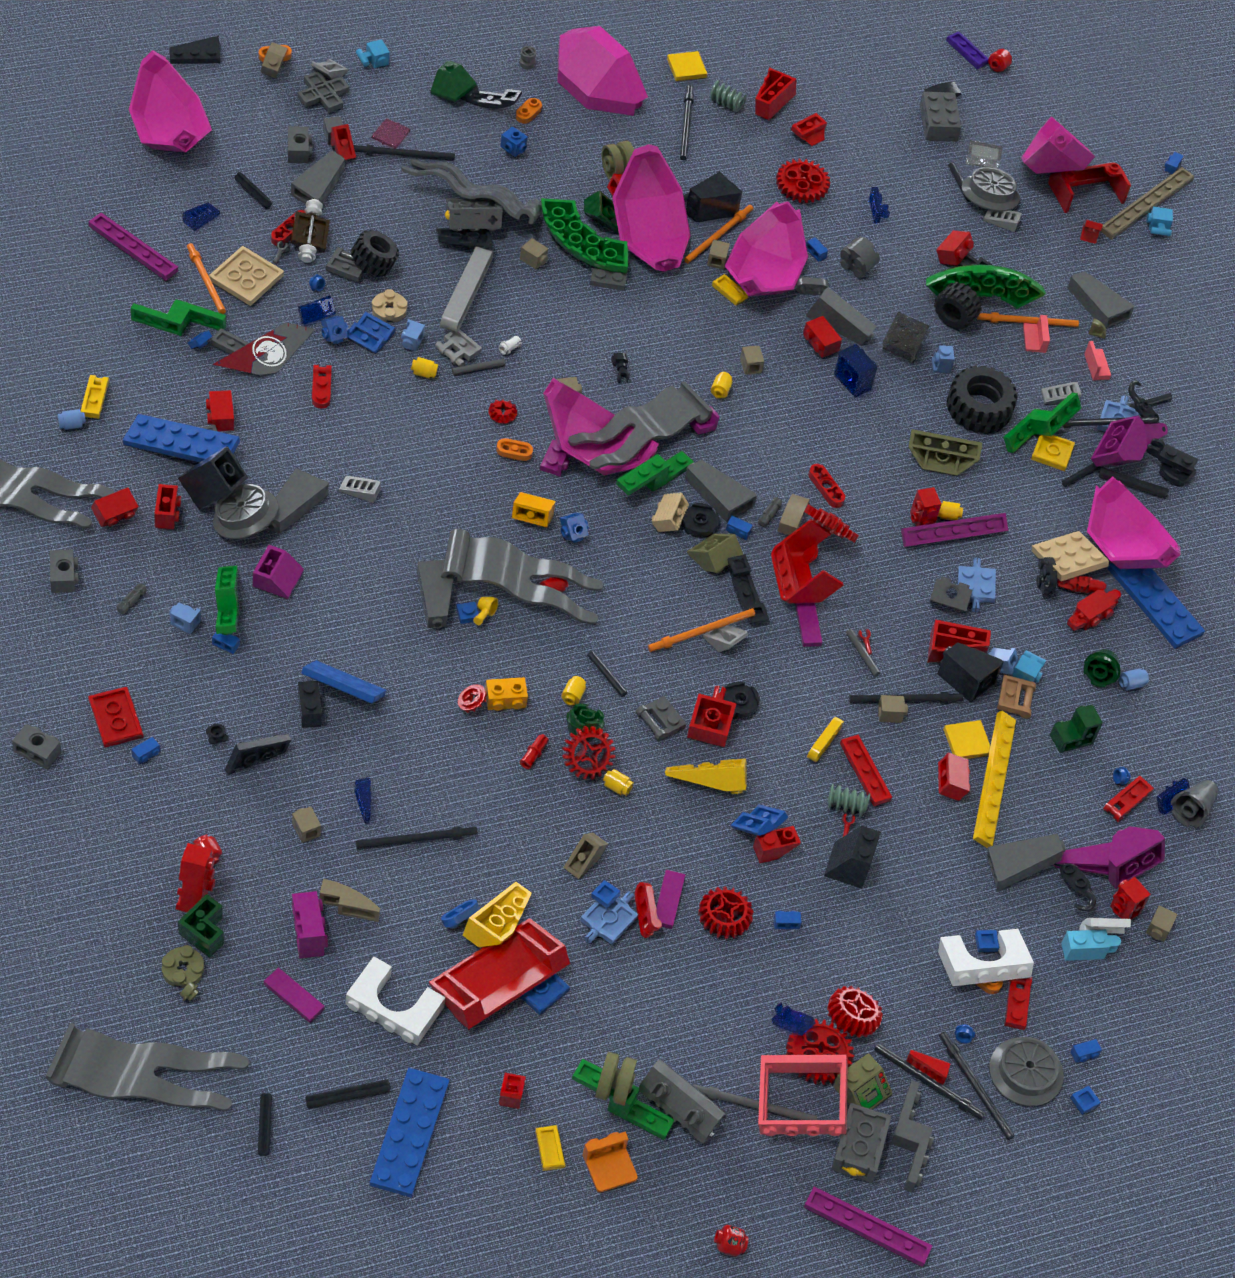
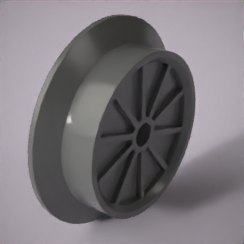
M990 167L979 168L962 183L964 195L971 202L982 208L992 211H1009L1019 204L1020 196L1017 191V183L1011 175L1002 170Z
M239 485L234 491L218 499L213 518L214 529L220 536L228 539H243L253 536L264 530L274 520L278 512L277 499L272 493L263 490L258 485Z
M1017 1037L1004 1041L994 1050L989 1063L991 1080L996 1089L1005 1098L1019 1105L1040 1106L1046 1104L1056 1097L1063 1084L1064 1072L1059 1058L1049 1045L1036 1038Z

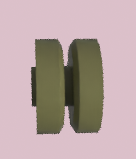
M628 140L618 142L616 145H604L602 148V165L609 180H611L613 173L623 174L634 151L632 144Z
M608 1051L595 1098L606 1101L613 1088L615 1089L614 1103L625 1106L628 1093H631L636 1074L634 1071L637 1059L626 1057L623 1060L621 1069H619V1054Z

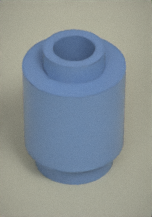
M80 409L62 411L61 414H58L60 429L83 428L82 424L86 423L84 412L81 413Z
M1140 668L1122 672L1119 677V684L1126 691L1144 687L1149 682L1148 673Z

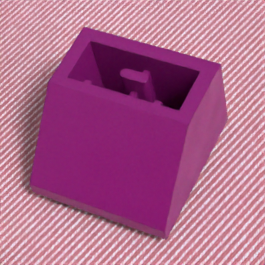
M268 545L253 571V587L289 599L304 568L287 551Z

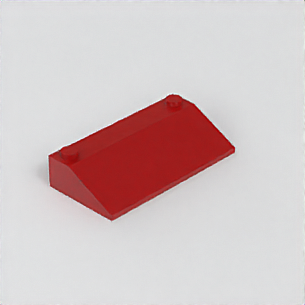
M529 918L516 926L512 936L502 944L481 948L429 981V985L435 992L445 997V1005L455 1018L470 1029L568 966L570 961L566 946Z

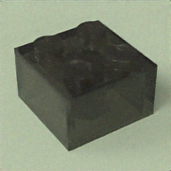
M898 312L883 340V349L914 363L929 335L930 325Z

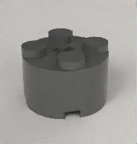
M856 237L841 250L840 256L842 261L840 264L844 269L853 271L857 278H861L879 263L880 256L878 251L875 253L873 249L875 246L872 242L864 237Z

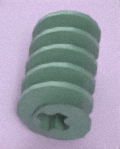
M717 80L712 87L710 99L718 104L722 103V106H727L728 109H733L734 112H739L745 104L747 95H744L742 98L741 91L736 95V89L730 92L731 86L724 89L725 83L719 86L720 81Z
M832 783L827 800L828 808L831 809L836 804L837 811L843 806L844 813L851 808L852 815L858 810L859 817H862L867 810L870 793L866 798L863 791L857 796L855 789L849 794L848 787L842 792L841 785H838L834 790Z

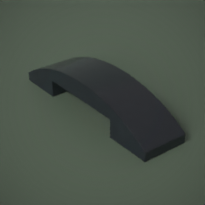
M476 86L460 99L476 106L499 109L516 104L522 95V91L507 89L504 94L479 91L478 86Z
M746 554L728 558L732 583L742 610L746 611L753 608L755 611V616L747 618L751 624L768 621L769 616L764 602H760L750 575L751 568Z

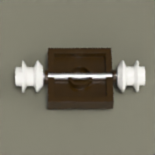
M316 199L306 202L307 208L305 213L296 211L294 215L290 243L300 246L298 257L305 263L314 261L316 259V252H325L330 220L319 217L322 215L321 209L323 204Z

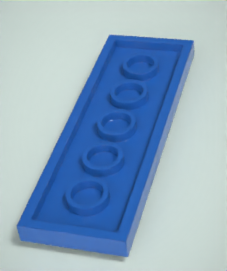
M142 414L137 415L123 438V444L126 446L196 462H202L226 446L234 453L240 443L239 436Z
M1113 563L1109 564L1108 570L1174 649L1204 634L1205 630L1152 568L1120 569Z
M408 1067L369 1186L412 1198L450 1079Z

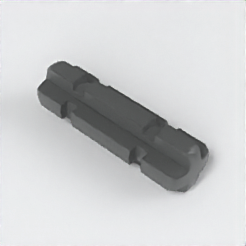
M773 498L759 517V525L763 527L768 525L769 521L781 507V499Z
M138 583L134 587L135 590L132 589L122 599L123 601L116 605V610L121 614H125L129 610L128 607L131 608L141 598L140 596L147 592L145 585Z

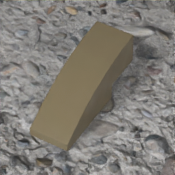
M795 494L791 495L780 520L778 532L790 535L799 528L805 513L804 510L810 499Z
M323 879L319 898L322 899V904L337 906L338 914L379 922L380 908L369 898L346 885Z

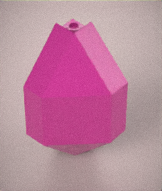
M601 26L571 29L560 35L557 82L586 109L634 116L635 109L642 106L643 100L648 98V95L630 52Z
M152 50L141 61L129 112L141 143L156 150L187 152L200 142L212 128L199 96L164 56Z
M1052 116L1040 128L1021 157L1024 164L1036 174L1084 170L1095 158L1087 147Z
M648 144L634 149L612 198L620 241H627L628 250L654 269L668 271L680 267L691 235L682 188L659 148Z
M789 201L781 204L776 202L740 233L725 267L748 296L782 294L794 290L808 259L800 209L795 210Z
M552 378L543 393L557 445L588 466L590 460L599 455L611 454L617 451L635 429L633 426H628L615 439L603 444L583 443L575 446L568 443L570 436L582 432H597L604 428L615 415L555 378ZM651 440L628 463L620 466L608 465L594 470L607 475L636 468L655 455L659 444Z
M1112 476L1101 488L1096 485L1087 532L1113 564L1120 569L1167 568L1181 555L1180 546L1168 531L1120 481Z

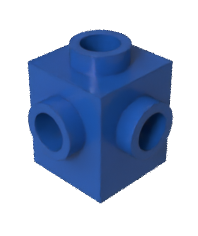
M512 126L501 134L500 147L516 157L527 149L528 137Z
M343 316L321 320L323 326L321 332L326 341L337 344L343 342V338L348 337L349 328L347 323L344 322Z
M575 512L559 518L562 526L560 531L566 540L575 543L582 541L583 537L589 535L588 522L584 519L582 513Z

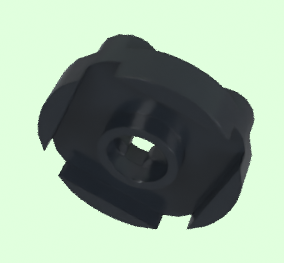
M1161 462L1159 474L1177 487H1183L1184 484H1188L1193 480L1196 469L1194 467L1191 475Z
M692 504V507L686 509L682 520L685 533L699 537L711 536L718 528V513H715L712 510L713 507L708 504ZM699 518H702V521L704 522H699L697 520Z
M1044 557L1038 560L1040 573L1036 578L1037 587H1041L1043 594H1053L1052 591L1056 589L1057 571H1053V565H1056L1053 557Z
M738 681L732 682L725 687L724 700L736 703L733 719L746 718L757 712L760 696L753 686L749 687L745 685V682ZM737 697H740V699H744V701L738 702Z

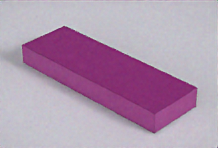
M795 603L803 647L822 646L815 603Z
M670 870L665 871L656 907L657 918L662 923L661 927L673 928L686 874Z
M279 967L264 980V985L309 1023L325 1009L321 1002Z

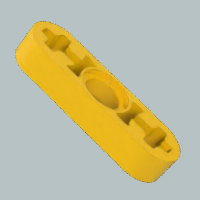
M835 716L814 743L807 758L817 762L841 730L844 721Z

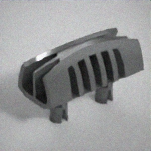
M661 1059L654 1064L638 1087L640 1088L639 1092L650 1101L656 1102V1106L662 1107L667 1115L673 1116V1120L679 1121L681 1126L687 1128L689 1133L702 1144L714 1136L712 1131L720 1127L718 1122L721 1118L724 1117L726 1119L728 1117L724 1110Z

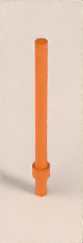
M748 205L743 210H739L729 222L687 255L684 261L687 264L712 245L713 240H718L734 225L746 219V215L753 211V206Z
M192 243L188 244L187 249L190 253L191 261L195 263L218 312L225 314L226 310L201 261L200 253L196 251Z
M991 312V314L980 313L977 320H988L992 323L1002 321L1037 324L1039 317L1001 315L997 312ZM1047 318L1048 325L1079 326V320Z
M752 608L672 637H663L661 641L649 644L648 649L652 652L661 648H670L675 643L755 616V611Z

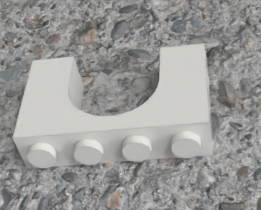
M1019 929L999 931L998 942L1000 948L998 951L1002 958L996 961H981L971 956L967 952L960 935L940 937L938 953L952 986L1031 977L1034 962Z
M373 957L347 992L346 1005L352 1011H358L365 1015L371 1022L381 1024L387 1031L400 1035L404 1041L418 1045L443 1010L445 997L427 987L412 1008L401 1012L385 1008L379 1002L377 996L391 977L392 966Z

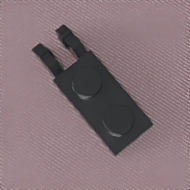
M1154 438L1151 441V445L1147 448L1148 454L1191 475L1198 462L1197 458L1165 444L1163 440Z

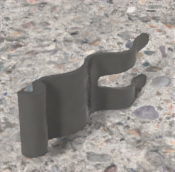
M411 159L410 163L412 165L427 170H415L402 166L401 171L414 176L433 174L442 177L458 195L467 199L482 197L493 199L509 215L518 220L524 214H527L530 218L529 224H533L542 214V206L539 200L531 199L526 204H523L511 190L497 184L475 185L464 176L458 167L448 162L425 163ZM432 168H442V169H445V170L449 171L450 173H448V172H446V171H444V170H441V169H432Z
M683 381L678 390L672 385L665 388L645 405L625 407L601 430L594 433L582 432L572 435L568 438V443L573 446L583 443H607L620 435L628 426H633L635 429L617 451L611 454L599 455L590 460L589 464L592 469H599L608 465L620 466L631 461L651 440L672 437L682 431L694 419L698 423H705L711 418L713 410Z
M0 459V507L10 506L19 508L44 521L59 524L69 523L81 528H89L92 525V520L79 512L61 510L46 503L31 492L34 488H40L52 494L68 498L91 496L102 498L114 493L112 489L104 485L81 484L70 481L48 469L15 467Z
M453 529L450 532L441 578H446L448 574H453L457 577L456 581L491 583L503 588L513 597L526 603L552 606L567 613L577 621L592 625L597 623V614L581 608L568 596L554 588L532 583L530 577H558L566 579L581 588L595 591L603 589V582L601 580L587 577L570 565L560 561L531 557L520 551L513 544L499 538H472L463 529Z
M70 1023L49 1067L46 1079L53 1085L59 1087L71 1085L102 1098H145L178 1107H209L228 1111L232 1106L230 1098L214 1092L196 1091L177 1086L156 1077L155 1071L159 1068L185 1072H203L221 1068L244 1070L248 1067L249 1060L246 1056L232 1052H199L168 1043H125L89 1028L81 1031L75 1027V1024Z

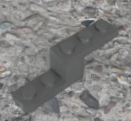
M911 1081L891 1141L893 1145L915 1152L904 1190L909 1192L913 1191L915 1185L919 1186L923 1174L919 1172L921 1167L925 1168L929 1157L925 1154L926 1149H931L934 1137L931 1136L933 1128L912 1121L915 1110L912 1109L913 1103L917 1104L921 1092L918 1091L920 1083Z

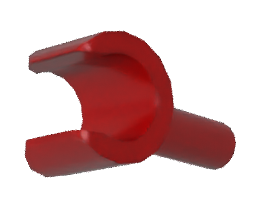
M865 629L867 636L863 637L860 630L858 631V638L864 641L866 650L870 655L872 654L869 644L871 632L869 629Z
M847 813L843 814L842 822L845 824L843 837L849 833L850 825L855 821L854 815L851 816V821L847 822Z

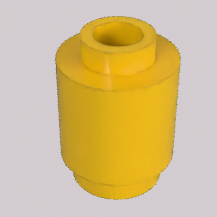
M418 357L417 360L413 359L411 370H414V375L428 379L430 377L435 378L438 364H435V361Z
M720 372L716 375L711 387V393L716 398L727 397L732 385V376L727 372Z
M947 501L941 503L938 514L940 519L954 521L962 518L963 508L960 507V503Z
M573 676L568 680L561 694L563 701L567 705L579 704L586 690V681L579 676Z
M615 769L607 771L603 778L604 786L619 795L627 796L634 785L631 778Z

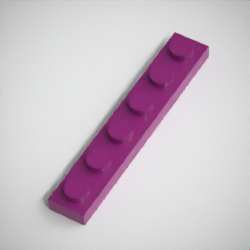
M99 213L88 221L90 228L165 281L178 272L177 265L103 213Z
M1006 513L901 529L904 547L1009 531Z
M813 1187L804 1205V1208L921 1267L924 1266L933 1246L816 1187Z

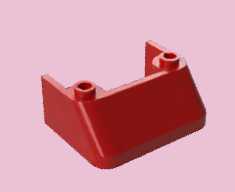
M1117 163L1087 166L1084 170L1054 172L1048 180L1064 213L1069 211L1074 196L1071 189L1073 186L1109 181L1121 204L1125 203L1131 187V183L1123 169Z
M812 519L778 543L771 552L780 597L789 604L820 603L844 586L843 582L824 570L812 578L809 563L818 556L817 545L831 535L830 531Z

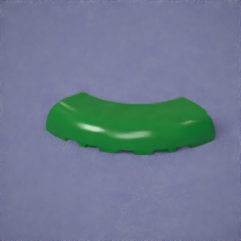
M541 198L542 214L546 226L554 239L568 253L595 268L627 273V241H619L608 237L602 238L596 235V231L587 224H583L580 220L575 200Z
M995 265L955 267L933 274L926 279V286L936 296L950 283L959 282L971 287L977 296H998L1016 309L1046 295L1044 287L1029 276L1010 268Z

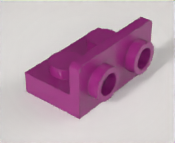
M552 439L540 465V470L561 477L563 470L566 471L568 468L569 457L572 458L573 456L562 450L557 445V441Z

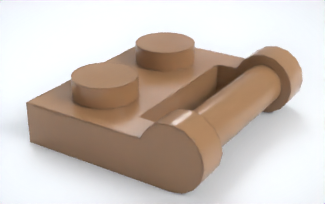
M1004 675L997 709L1018 714L1022 718H1030L1032 712L1030 709L1033 692L1036 690V684L1031 681ZM1021 688L1025 690L1023 706L1018 705Z

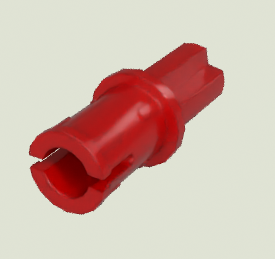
M544 734L539 735L534 743L528 746V751L520 760V765L523 768L530 769L535 760L541 757L542 750L549 742V739Z

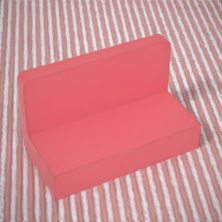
M1040 315L1037 324L1024 323L1023 325L1026 351L1042 353L1047 351L1050 343L1047 315Z
M1089 341L1084 355L1092 379L1110 380L1111 373L1103 349H1096L1093 341Z

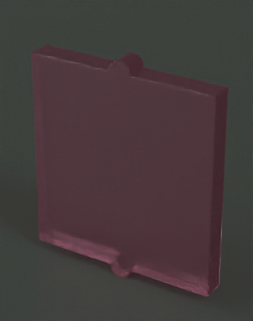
M386 118L371 138L381 142L382 145L386 144L396 149L408 135L410 129L400 125L399 122L396 123Z

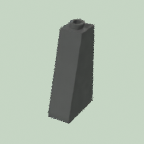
M330 151L291 183V195L305 205L311 199L319 200L324 204L344 172L345 159L341 155Z
M1086 271L1071 276L1067 288L1091 316L1102 322L1106 328L1131 317L1134 305Z
M829 287L826 288L806 314L812 320L824 316L838 334L859 345H862L865 340L869 342L875 335L873 330L877 327Z
M700 460L687 467L685 479L726 522L730 520L731 516L737 517L755 506L757 498L755 492L705 461Z
M295 469L275 497L278 502V512L274 520L266 528L277 533L283 532L328 496L329 482Z
M445 559L421 561L417 564V577L427 628L447 626L454 575L448 574L446 578H441Z
M1052 834L988 847L987 858L997 891L1005 889L1061 861L1063 852H1065L1064 841H1060L1058 834Z

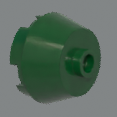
M1101 649L1090 654L1084 661V675L1086 674L1091 680V684L1098 687H1106V685L1113 684L1119 679L1121 674L1118 656L1107 649Z
M575 704L573 709L566 715L568 733H573L576 736V729L579 728L583 732V726H587L589 730L591 726H595L596 731L599 728L602 729L605 724L603 712L599 709L597 712L589 709L588 704ZM595 737L586 738L587 741L595 739Z

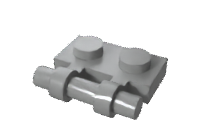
M460 329L458 332L451 331L445 335L444 341L446 343L442 344L438 341L435 344V347L439 349V353L443 356L446 355L450 358V362L454 365L457 364L459 367L465 364L462 360L463 357L470 361L482 352V347ZM453 348V349L456 350L457 352H456V353H453L450 349Z

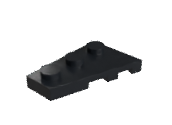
M289 734L275 735L264 739L259 738L254 741L236 744L225 767L227 775L235 773L234 769L241 766L244 769L251 767L252 763L256 760L261 759L265 761L285 753L292 740Z

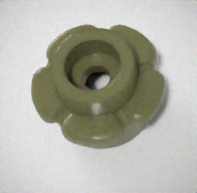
M190 982L180 992L179 995L183 997V1001L187 999L192 1001L199 993L196 990L198 985L195 986Z

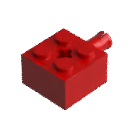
M715 686L712 697L698 694L687 738L725 747L736 703L724 700L726 688L722 686L719 693L720 686Z

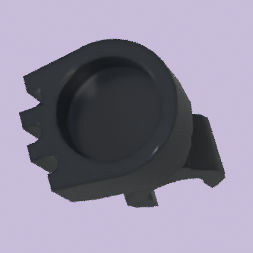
M614 353L611 361L618 370L617 382L620 383L623 376L628 383L630 374L627 372V354Z

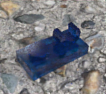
M871 187L868 199L874 223H880L881 217H889V205H881L882 194H879L878 187Z
M330 295L298 306L299 316L303 325L336 314L333 298Z
M1182 778L1179 781H1173L1171 787L1166 786V790L1156 796L1159 813L1165 815L1173 809L1171 805L1173 797L1190 788L1188 779Z
M782 1003L774 1007L777 1014L771 1018L773 1025L800 1036L816 1024L812 1016L795 1011L788 1005L783 1007Z

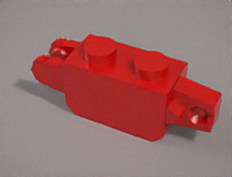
M1114 589L1106 593L1104 590H1097L1079 601L1073 616L1068 619L1067 625L1074 631L1080 628L1087 630L1090 627H1096L1102 619H1108L1113 615V609L1121 597L1120 591Z

